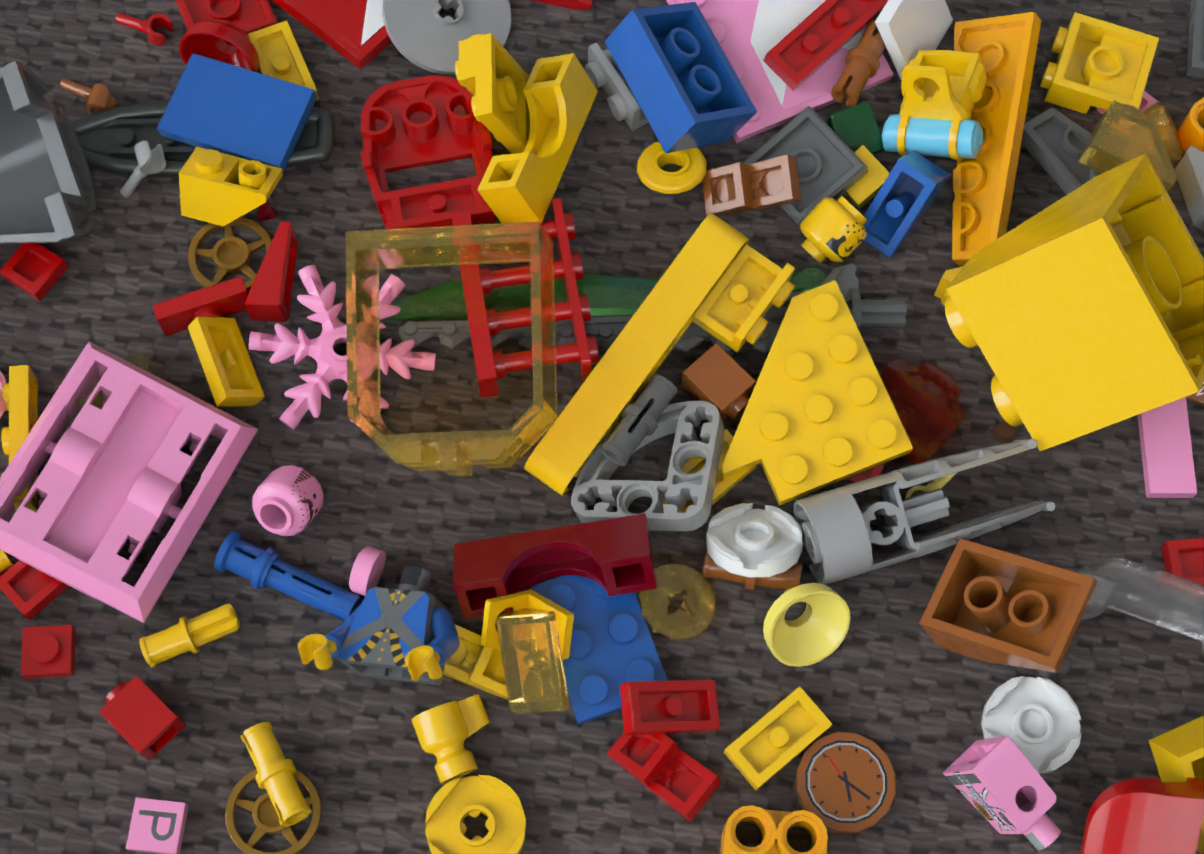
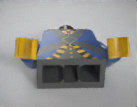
M405 566L398 589L371 588L367 591L363 602L340 626L326 635L316 633L305 636L299 641L298 650L302 664L306 665L314 659L316 668L320 670L329 669L333 663L332 657L338 656L337 659L358 675L441 686L444 664L459 648L460 640L449 609L434 595L427 592L432 577L431 572L416 566Z

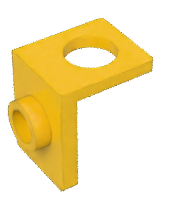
M532 589L487 599L485 601L481 645L488 648L525 639L560 661L569 658L574 614ZM512 607L514 616L511 624L504 631L497 632L495 623L498 615L505 608Z

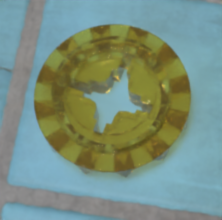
M667 564L655 569L657 589L641 591L638 595L642 606L641 617L646 618L652 625L653 633H661L668 636L671 641L677 639H692L703 632L710 624L715 611L714 594L707 580L695 569L682 564ZM685 589L687 592L683 596L684 600L681 606L686 612L679 609L675 613L668 615L666 612L668 611L667 607L670 601L665 594L673 597Z

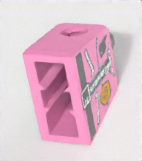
M1009 736L976 740L943 772L945 777L1000 834H1024L1038 851L1048 847L1060 835L1061 830L1046 814L1057 801L1055 793Z

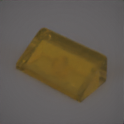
M522 608L497 617L496 623L510 710L517 713L569 709L555 611Z

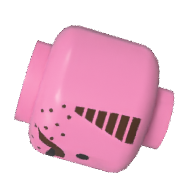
M294 465L281 466L272 471L258 486L253 494L252 508L255 517L266 530L280 536H294L303 531L319 513L323 506L324 494L320 483L314 475L304 468Z

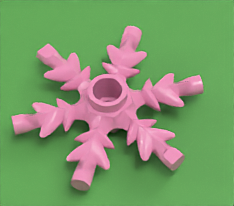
M306 266L299 270L298 273L309 295L300 294L297 296V300L316 312L307 318L322 324L320 336L309 339L303 329L299 327L296 337L285 326L276 323L274 325L276 335L251 331L249 337V350L274 351L270 358L272 364L279 363L295 355L294 365L298 364L307 355L314 358L317 362L315 374H302L299 376L307 383L285 391V397L295 400L284 411L279 420L294 430L308 409L314 418H318L321 412L322 394L331 399L329 383L335 379H342L349 385L343 401L353 397L350 421L355 422L362 415L371 439L383 435L388 430L378 409H387L389 403L370 391L379 385L364 379L365 368L377 363L383 374L387 376L388 366H390L403 378L410 379L409 367L434 371L436 353L411 351L415 345L413 339L406 340L392 348V338L386 340L379 348L369 342L368 334L370 329L386 328L378 320L391 317L401 311L399 306L390 304L406 285L401 279L391 274L377 295L374 289L368 286L364 296V310L355 304L357 320L351 324H344L337 318L343 302L333 306L336 283L332 281L324 288L316 266ZM341 343L350 344L352 347L350 353L344 356L336 354L333 349L334 346Z

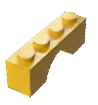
M574 53L537 59L523 89L530 117L527 145L522 153L493 156L479 185L478 192L504 227L542 223L598 93V90Z

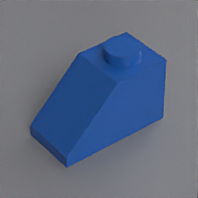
M914 150L899 158L864 215L867 219L863 225L867 231V237L864 241L888 257H891L930 208L951 174Z

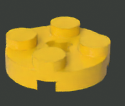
M478 775L451 780L439 789L428 806L425 834L432 854H519L525 842L526 817L520 799L511 787L495 777ZM481 813L486 815L488 819L485 827L489 831L484 838L480 836H475L472 840L466 838L464 835L467 832V827L463 823L464 818L469 815L476 819Z

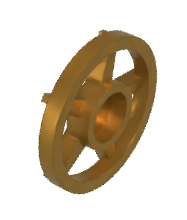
M239 217L225 226L208 223L196 233L191 241L188 251L189 266L197 282L204 288L223 282L228 275L242 273L250 279L244 282L249 292L257 275L249 267L250 255L266 246L268 251L272 241L261 225L244 217ZM231 227L247 228L259 235L261 240L246 244L242 239L233 236ZM225 228V238L219 240L213 249H199L202 242L210 234ZM197 257L215 262L218 270L212 282L200 273L197 267Z
M257 769L249 772L235 785L227 801L225 821L231 839L245 854L300 853L315 837L321 821V801L316 788L298 770L293 775L296 780L305 786L310 794V797L304 798L307 805L313 804L311 824L302 839L298 841L290 826H281L268 793L261 795L256 802L239 799L245 788L256 780ZM236 806L252 812L253 820L257 825L247 844L241 839L235 826L234 815ZM282 833L292 845V847L279 852H262L253 849L266 834Z

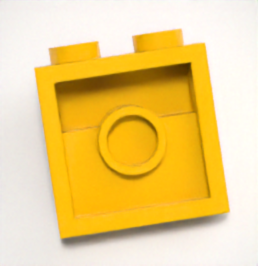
M1075 12L1068 28L1060 26L1055 36L1051 52L1058 53L1059 55L1056 63L1048 62L1041 80L1040 87L1048 89L1044 101L1083 114H1087L1090 106L1134 118L1139 110L1159 38Z
M492 33L475 34L468 39L459 41V60L455 62V73L460 85L466 87L473 95L471 106L476 120L482 122L494 135L495 139L501 142L512 154L522 153L527 145L530 131L529 110L523 92L529 76Z

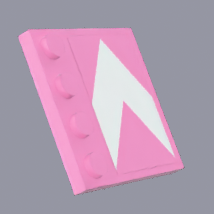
M666 0L668 5L697 3L757 110V113L733 136L736 143L793 120L808 106L816 111L837 102L832 97L831 90L836 85L846 66L844 60L849 50L856 48L866 30L865 26L793 91L763 59L767 52L826 0ZM883 53L879 58L880 67L876 75L868 79L862 91L889 81L894 75Z

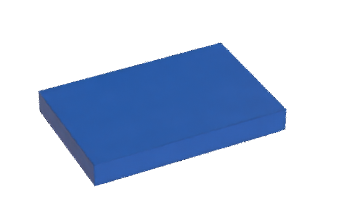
M192 53L157 130L161 136L195 147L216 150L220 153L247 160L259 161L263 164L282 168L284 172L317 96L313 89Z

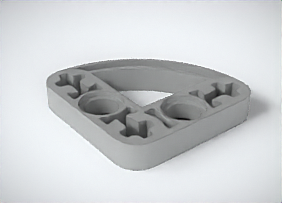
M686 401L667 405L656 420L658 427L650 436L646 435L635 449L637 451L658 438L675 433L666 481L609 480L614 471L620 466L606 458L600 450L601 446L611 436L609 435L592 453L591 458L587 460L575 483L571 496V505L580 522L588 523L638 515L628 511L630 504L639 497H649L652 499L650 508L640 513H646L649 530L693 531L701 527L710 515L724 437V423L717 407L707 401ZM643 413V414L639 417L638 421H637L636 424L633 426V428L629 431V433H632V432H633V430L636 428V426L638 425V423L641 421V419H642V417L644 416L645 413ZM707 419L709 423L702 425L700 437L703 442H700L694 427L700 426L701 420ZM702 457L706 459V464L700 471L691 474L682 471L684 463L690 458ZM596 498L602 499L603 502L595 504L594 510H588L587 506L594 505ZM663 499H666L668 504H663ZM693 500L695 505L688 506L685 513H680L678 508L685 507L687 501ZM612 506H617L618 511L615 512Z

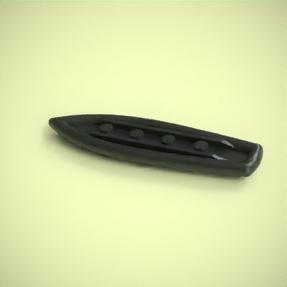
M170 101L119 106L70 122L82 146L89 168L116 175H132L135 167L138 165L134 147L141 141H148L150 150L161 144L166 160V167L163 171L156 174H148L145 178H179L180 170L196 147L163 137L158 132L157 127ZM312 107L286 168L326 163L330 159L335 142V125L332 112L329 109Z

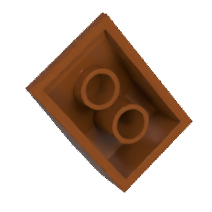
M959 538L919 624L936 645L946 650L983 662L1058 672L1098 582L1093 577Z

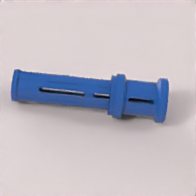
M235 530L227 535L216 555L214 562L215 570L221 573L228 570L251 581L253 588L258 590L266 589L269 586L343 622L361 602V595L351 593L316 575L282 561L281 554L276 549L270 547L264 550L243 540L241 533Z

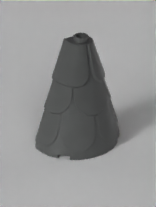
M16 60L4 67H0V246L8 243H63L69 239L85 235L94 224L92 219L88 218V212L96 209L95 190L91 172L79 139L62 107L55 109L53 104L47 102L43 96L48 93L46 85L29 68Z

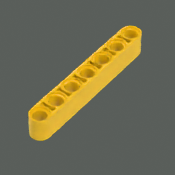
M710 213L703 220L534 449L524 466L526 471L561 496L568 492L569 488L567 486L572 478H578L587 460L591 458L592 453L612 433L622 419L621 412L628 404L634 403L651 377L692 323L693 315L745 245H748L750 240L748 237L713 213Z

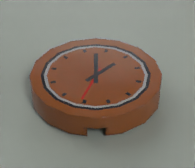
M835 732L819 738L804 752L795 772V792L802 809L818 816L823 821L827 830L834 833L855 834L873 827L889 811L896 794L895 772L888 755L874 741L857 733Z

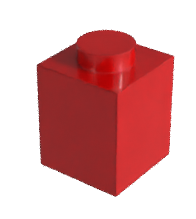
M138 676L130 682L124 681L117 685L107 695L105 699L107 704L99 711L121 736L148 761L157 755L186 727V724Z

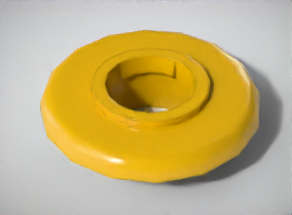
M659 141L644 149L637 161V174L641 182L649 189L663 194H679L691 190L702 181L707 168V161L698 147L665 153ZM667 164H677L682 169L676 172H666L661 168Z

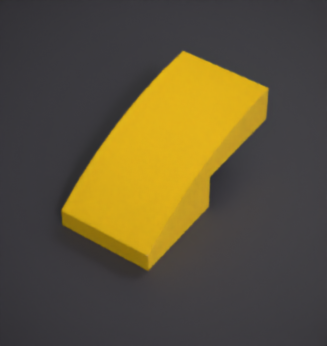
M455 624L460 645L444 664L443 675L498 697L514 701L533 655L508 643L486 648L481 645L480 635Z

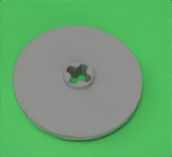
M383 0L382 5L386 31L398 51L418 67L442 75H456L455 62L459 60V41L468 39L475 34L492 33L501 45L504 46L511 28L509 0ZM441 8L444 10L454 9V17L446 16L442 18L439 15Z

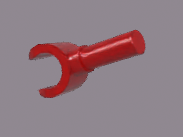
M117 13L115 17L116 23L148 34L149 41L157 46L165 45L166 38L163 34L155 32V29L162 27L173 32L172 21L164 14H154L147 20H141L123 13Z

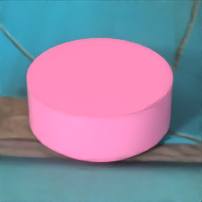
M366 546L359 552L349 579V587L352 592L366 596L368 590L377 586L385 566L386 553L384 551Z

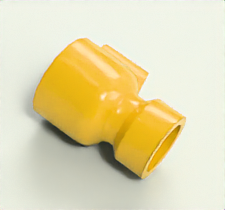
M479 694L458 702L452 701L436 706L411 719L421 748L424 752L433 754L437 759L434 768L441 784L463 777L478 769L472 752L465 749L464 741L490 723Z

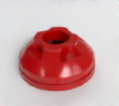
M227 20L196 23L187 30L179 44V53L186 66L192 53L254 72H258L260 66L258 53L247 32L235 27ZM220 38H222V39H224V40L230 42V43L233 44L234 46L225 43V42L222 41Z

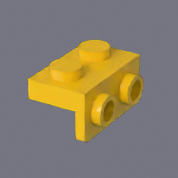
M746 244L693 315L692 322L737 353L746 341L754 345L769 323L763 318L772 305L780 309L794 290L795 285L790 282L795 267L787 263L782 269Z

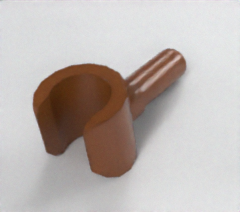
M66 78L60 82L62 89L88 100L86 110L91 114L115 107L116 99L110 96L109 89L103 84H95L91 88Z

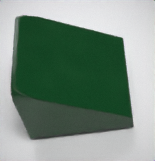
M868 101L856 104L829 116L827 125L853 152L862 145L872 155L884 151L878 125Z

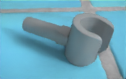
M145 140L135 145L134 150L138 165L120 189L122 196L128 198L148 174H156L165 169L166 160L161 144H158L152 150H150L148 141Z

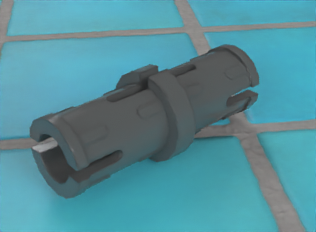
M654 374L634 404H628L621 412L623 419L607 442L601 446L600 450L606 458L617 465L625 466L644 437L654 433L658 427L656 420L678 392L676 386L671 381L661 375ZM647 407H649V410L644 414V416L642 417L641 421L638 423V425H637L636 428L633 430V432H632V433H629V431H630V430L633 428V426L636 424V422L638 421L639 417L642 415V413L644 412V410H645Z

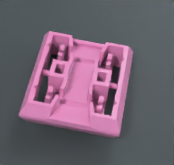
M89 341L0 478V550L70 587L145 623L258 429ZM99 377H101L100 381L94 388L93 392L87 399L86 403L80 410L72 425L60 438L67 425L71 423V421L73 420V418L79 410L77 400L87 398L90 391L96 384L97 380L99 379ZM102 389L104 398L101 405L103 408L99 409L91 404ZM211 434L222 441L203 471L201 479L183 509L176 506L182 496L181 482L186 474H188ZM190 440L192 443L189 451L193 453L192 456L181 451L183 446ZM50 454L49 461L10 522H8L15 511L13 498L22 495L27 486L32 484V480ZM38 491L40 496L38 506L40 507L37 512L26 508L35 492ZM169 516L176 519L135 587L123 582L122 580L128 574L151 532L154 531L159 534ZM128 538L130 541L128 552L132 554L129 560L118 555Z

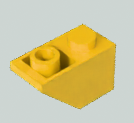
M196 147L179 172L181 216L225 226L266 203L283 176V169L263 164L259 161L220 153L216 150Z

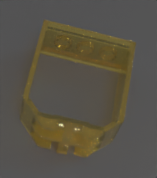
M540 222L346 232L348 417L397 464H404L407 468H413L417 472L442 471L453 477L472 476V466L486 465V469L512 468L557 419L553 242ZM530 262L533 404L509 430L393 434L380 420L379 270Z

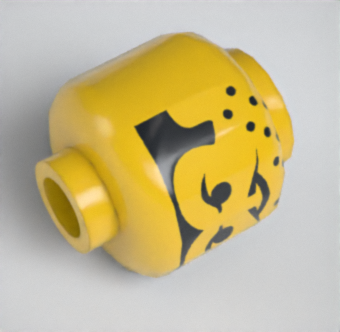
M843 196L838 200L826 197L801 222V232L807 238L801 246L819 263L826 257L832 262L842 263L867 237L866 228L863 226L867 219Z

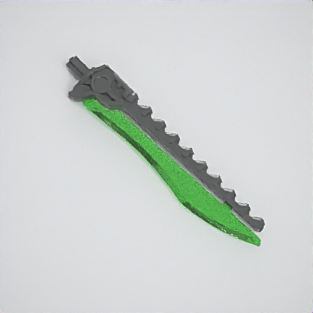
M852 263L835 267L828 276L823 274L818 267L804 269L801 272L793 273L790 282L795 285V288L782 307L779 309L772 305L763 318L769 323L752 346L754 350L766 354L769 352L792 297L836 280L858 330H860L861 326L905 327L907 304H905V300L861 299L859 280L855 275L857 266ZM583 273L584 279L576 281L578 294L587 293L591 316H602L591 317V321L584 322L586 336L595 335L597 347L607 351L632 316L603 315H634L660 279L623 278ZM563 278L492 289V294L483 295L485 309L495 308V312L567 301ZM462 280L446 283L394 302L390 305L399 306L401 311L396 315L385 318L389 321H408L404 326H399L398 334L402 342L413 339L415 341L413 349L431 337H438L441 341L440 344L450 349H455L471 338L468 320L410 321L468 319ZM571 319L500 330L498 336L490 337L492 350L509 338L517 339L519 342L518 346L528 350H533L547 339H555L558 343L557 346L575 343ZM694 322L691 323L674 347L688 353L702 342L711 341L713 345L717 343L726 353L732 350Z

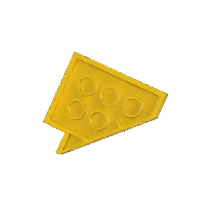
M836 280L792 297L721 466V474L724 478L761 463L779 506L911 453L913 449Z

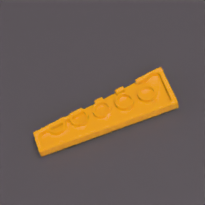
M1035 12L955 22L954 51L979 53L987 75L982 96L978 102L974 103L970 120L978 121L983 129V145L976 158L957 160V167L953 170L955 199L953 201L952 260L958 265L965 266L973 254L1007 232L1041 26V19Z

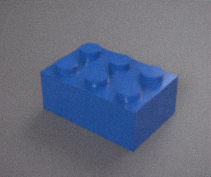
M696 2L632 9L604 41L665 153L727 142L757 113L755 106Z

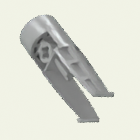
M1035 439L1014 440L1011 443L954 454L897 469L883 475L797 500L794 503V519L801 526L802 543L813 562L809 568L816 582L824 585L835 583L954 546L959 538L964 540L976 538L1039 511H1053L1055 509V503L1032 501L912 537L911 527L949 516L948 498L944 497L941 488L904 500L901 499L899 489L915 486L1036 448L1037 441ZM881 486L880 489L884 501H866L857 505L855 498L852 496V494ZM875 515H883L885 524L878 526L880 531L871 530L870 520L876 519ZM896 541L897 546L903 548V550L874 559L872 557L871 544L888 545Z

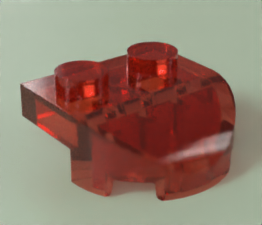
M901 358L887 364L880 377L913 447L911 453L903 455V457L915 465L929 461L947 443L962 423L966 410H961L958 401L961 393L959 386L946 372L929 362H924L919 367L904 364L905 361Z

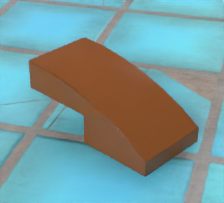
M788 154L749 165L737 162L707 170L702 179L707 216L710 213L722 215L748 212L801 201L796 157Z

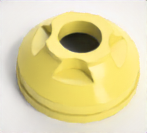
M808 583L793 587L785 591L770 607L764 620V639L774 657L783 664L795 667L815 664L831 655L845 639L851 619L849 607L836 591L824 584ZM797 602H806V609L800 617L791 621L785 620V614L789 607Z

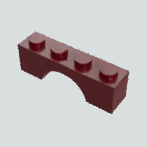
M646 513L454 544L453 586L464 619L484 616L485 601L487 599L526 591L541 581L557 576L574 575L588 578L598 583L608 596L657 589L654 550ZM505 608L501 613L512 612L513 608Z

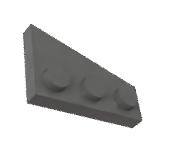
M1053 107L1024 123L1021 144L1066 195L1092 178L1130 161L1123 154L1116 158L1098 146L1096 136ZM1161 180L1165 189H1167L1169 185Z

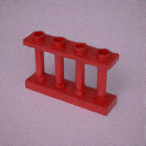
M561 198L552 199L553 220L542 221L539 224H520L482 230L481 226L472 227L470 210L451 213L481 398L499 396L497 379L506 378V373L579 361L582 381H585L591 373V364L599 363L595 335L586 336L584 322L591 321L590 305L587 293L578 294L576 281L584 279L580 253H571L569 240L576 239L572 212H563ZM556 238L560 260L489 271L488 266L479 268L477 254L486 253L485 248ZM564 279L567 301L495 312V308L485 309L483 295L492 294V289ZM571 319L575 343L502 354V350L492 351L490 337L498 336L500 330Z

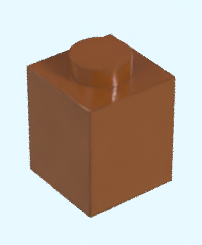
M716 343L683 371L680 388L693 401H707L715 405L723 422L728 417L736 421L743 416L756 381Z

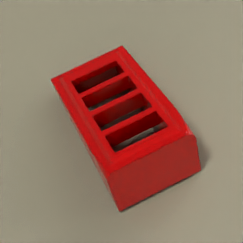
M280 222L246 298L245 308L252 321L286 323V320H289L299 244L290 222Z

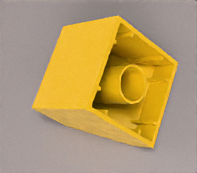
M1146 153L1092 178L973 254L946 288L949 296L945 301V313L953 334L965 347L979 346L995 373L991 382V391L1000 415L1013 427L1024 424L1032 439L1037 441L1039 451L1195 394L1200 391L1203 385L1204 258Z

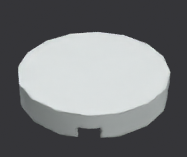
M741 503L724 508L712 517L706 534L707 552L716 565L730 573L746 577H770L787 571L797 563L803 546L802 530L799 523L792 515L771 505H765V510L753 509V503Z
M1024 676L1012 678L996 688L984 705L981 722L984 739L1009 736L1039 774L1051 773L1070 761L1080 745L1082 732L1080 733L1081 726L1079 720H1081L1078 706L1065 689L1050 679Z

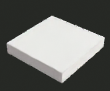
M888 0L876 19V26L901 80L903 67L916 57L919 50H936L951 25L953 19L945 0Z

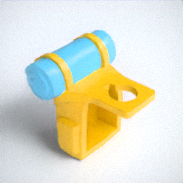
M952 50L918 51L916 57L910 60L909 64L905 65L902 70L901 90L904 97L900 113L889 115L883 127L881 137L885 151L899 152L900 155L904 156L914 150L920 155L948 157L959 161L962 158L977 157L983 145V129L978 121L970 120L974 103L980 100L987 79L986 69L979 53Z

